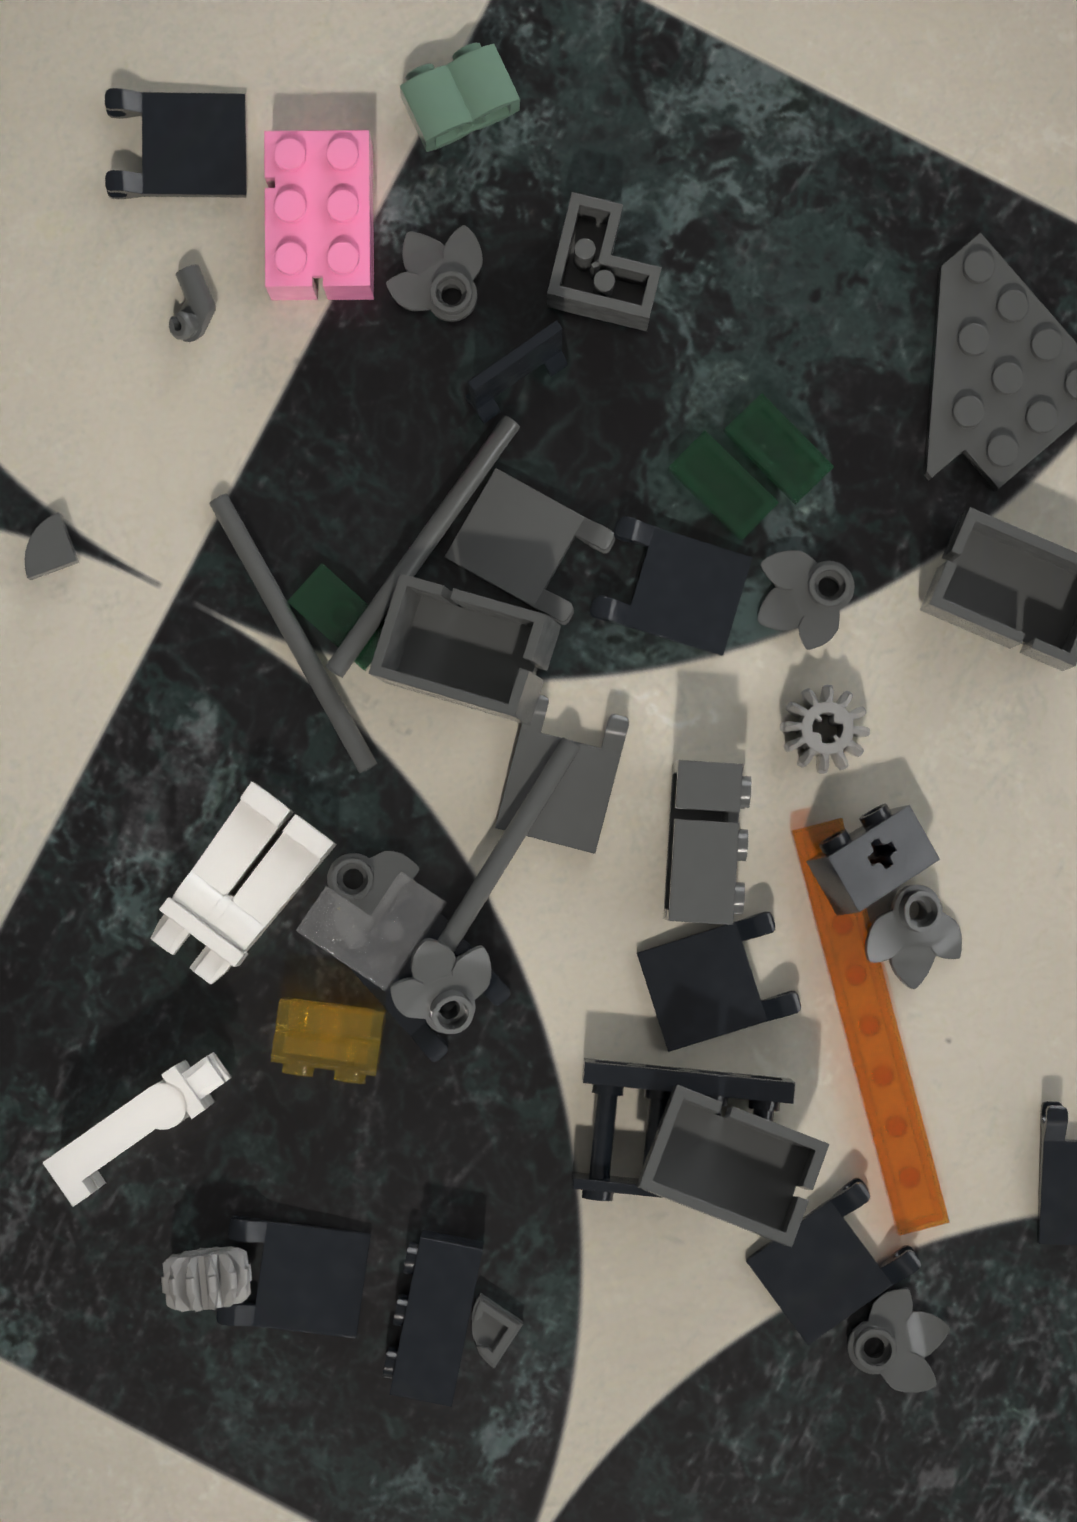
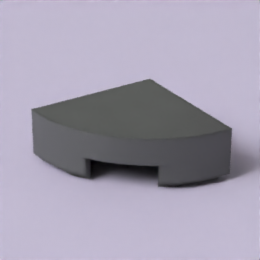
M59 512L45 519L35 529L28 541L24 560L25 571L29 580H34L79 563L65 521Z
M479 1293L471 1316L472 1336L481 1357L491 1367L495 1368L522 1327L523 1321Z

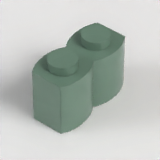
M480 43L466 45L453 54V61L447 65L435 68L433 64H425L415 68L406 75V82L400 85L401 99L426 152L451 144L473 131L488 127L520 110V98L495 44L481 47Z

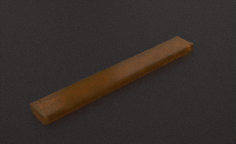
M837 818L791 830L790 832L896 1233L901 1236L950 1222L881 962H868L866 958L865 940L871 925L867 909L865 908L859 913L837 916L806 862L822 852L818 845L821 841L845 829L843 819Z

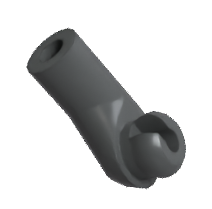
M197 264L187 266L175 274L186 300L177 313V317L171 316L169 330L173 337L185 342H193L202 337L216 311L214 299Z

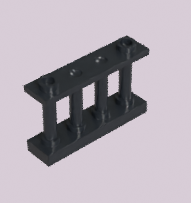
M584 1058L582 1081L583 1083L593 1084L592 1093L597 1094L590 1171L589 1173L573 1172L572 1188L582 1190V1198L595 1201H613L614 1193L663 1198L637 1188L636 1184L639 1178L610 1176L618 1096H623L624 1087L645 1089L644 1098L649 1099L643 1157L644 1165L674 1086L680 1085L723 1102L722 1106H727L728 1098L749 1099L748 1108L753 1109L754 1115L773 1122L774 1111H780V1103L794 1104L795 1082L790 1078ZM722 1106L719 1113H716V1115L721 1116Z

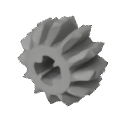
M824 685L822 687L820 703L810 688L803 690L801 694L807 710L798 703H788L786 710L799 720L798 722L785 721L780 724L781 731L786 733L796 732L797 735L796 739L790 740L783 745L785 751L790 752L802 746L804 752L797 761V765L801 768L806 767L813 756L816 755V769L819 774L827 773L829 755L839 770L848 768V760L843 749L853 756H861L864 749L851 739L852 737L861 738L870 735V728L854 726L853 720L861 718L866 714L865 708L863 706L858 707L851 712L845 709L853 697V694L849 691H845L840 695L837 702L834 703L832 685ZM821 715L828 717L829 725L837 726V735L828 737L827 739L830 742L828 744L822 743L821 734L812 730L813 723L816 724L822 721Z
M216 1246L183 1251L182 1253L172 1254L162 1263V1293H165L166 1305L174 1310L181 1312L195 1310L198 1312L201 1310L231 1307L233 1304L242 1303L251 1294V1264H248L247 1251L239 1247Z

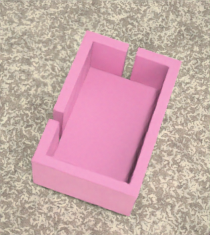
M369 130L264 131L265 180L268 188H265V288L271 300H318V290L313 278H323V288L328 300H374L373 146Z

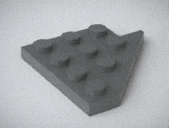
M979 233L938 270L924 476L929 481L962 453L996 491L1077 422V343L987 239Z

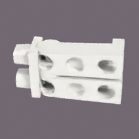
M254 782L249 784L240 797L241 800L194 868L178 887L173 897H168L159 910L164 915L159 920L151 936L155 943L172 955L177 953L190 934L206 945L189 968L209 984H214L231 966L237 967L241 965L249 954L247 951L337 845L303 818L295 814L283 829L281 836L236 895H232L294 813Z
M214 1052L190 1067L186 1059L174 1065L161 1075L164 1078L163 1080L140 1093L43 1162L73 1207L106 1183L98 1172V1169L153 1130L170 1129L189 1116L193 1119L215 1102L209 1093L228 1081L231 1076Z

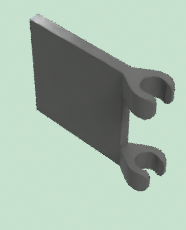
M495 468L447 551L445 558L539 612L548 615L559 624L566 625L574 614L572 604L560 596L545 590L575 537L603 554H607L615 543V537L612 530L585 518Z
M544 695L539 696L530 726L526 724L521 725L495 826L497 829L506 830L562 739L541 733L549 704V699ZM612 714L609 717L601 748L569 740L580 747V750L526 836L593 854L596 853L629 727L628 718L617 714Z

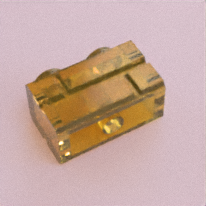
M282 997L278 1005L271 1062L283 1063L282 1073L312 1077L314 1068L335 1070L334 1080L365 1084L366 1075L376 1076L379 1070L387 1011Z

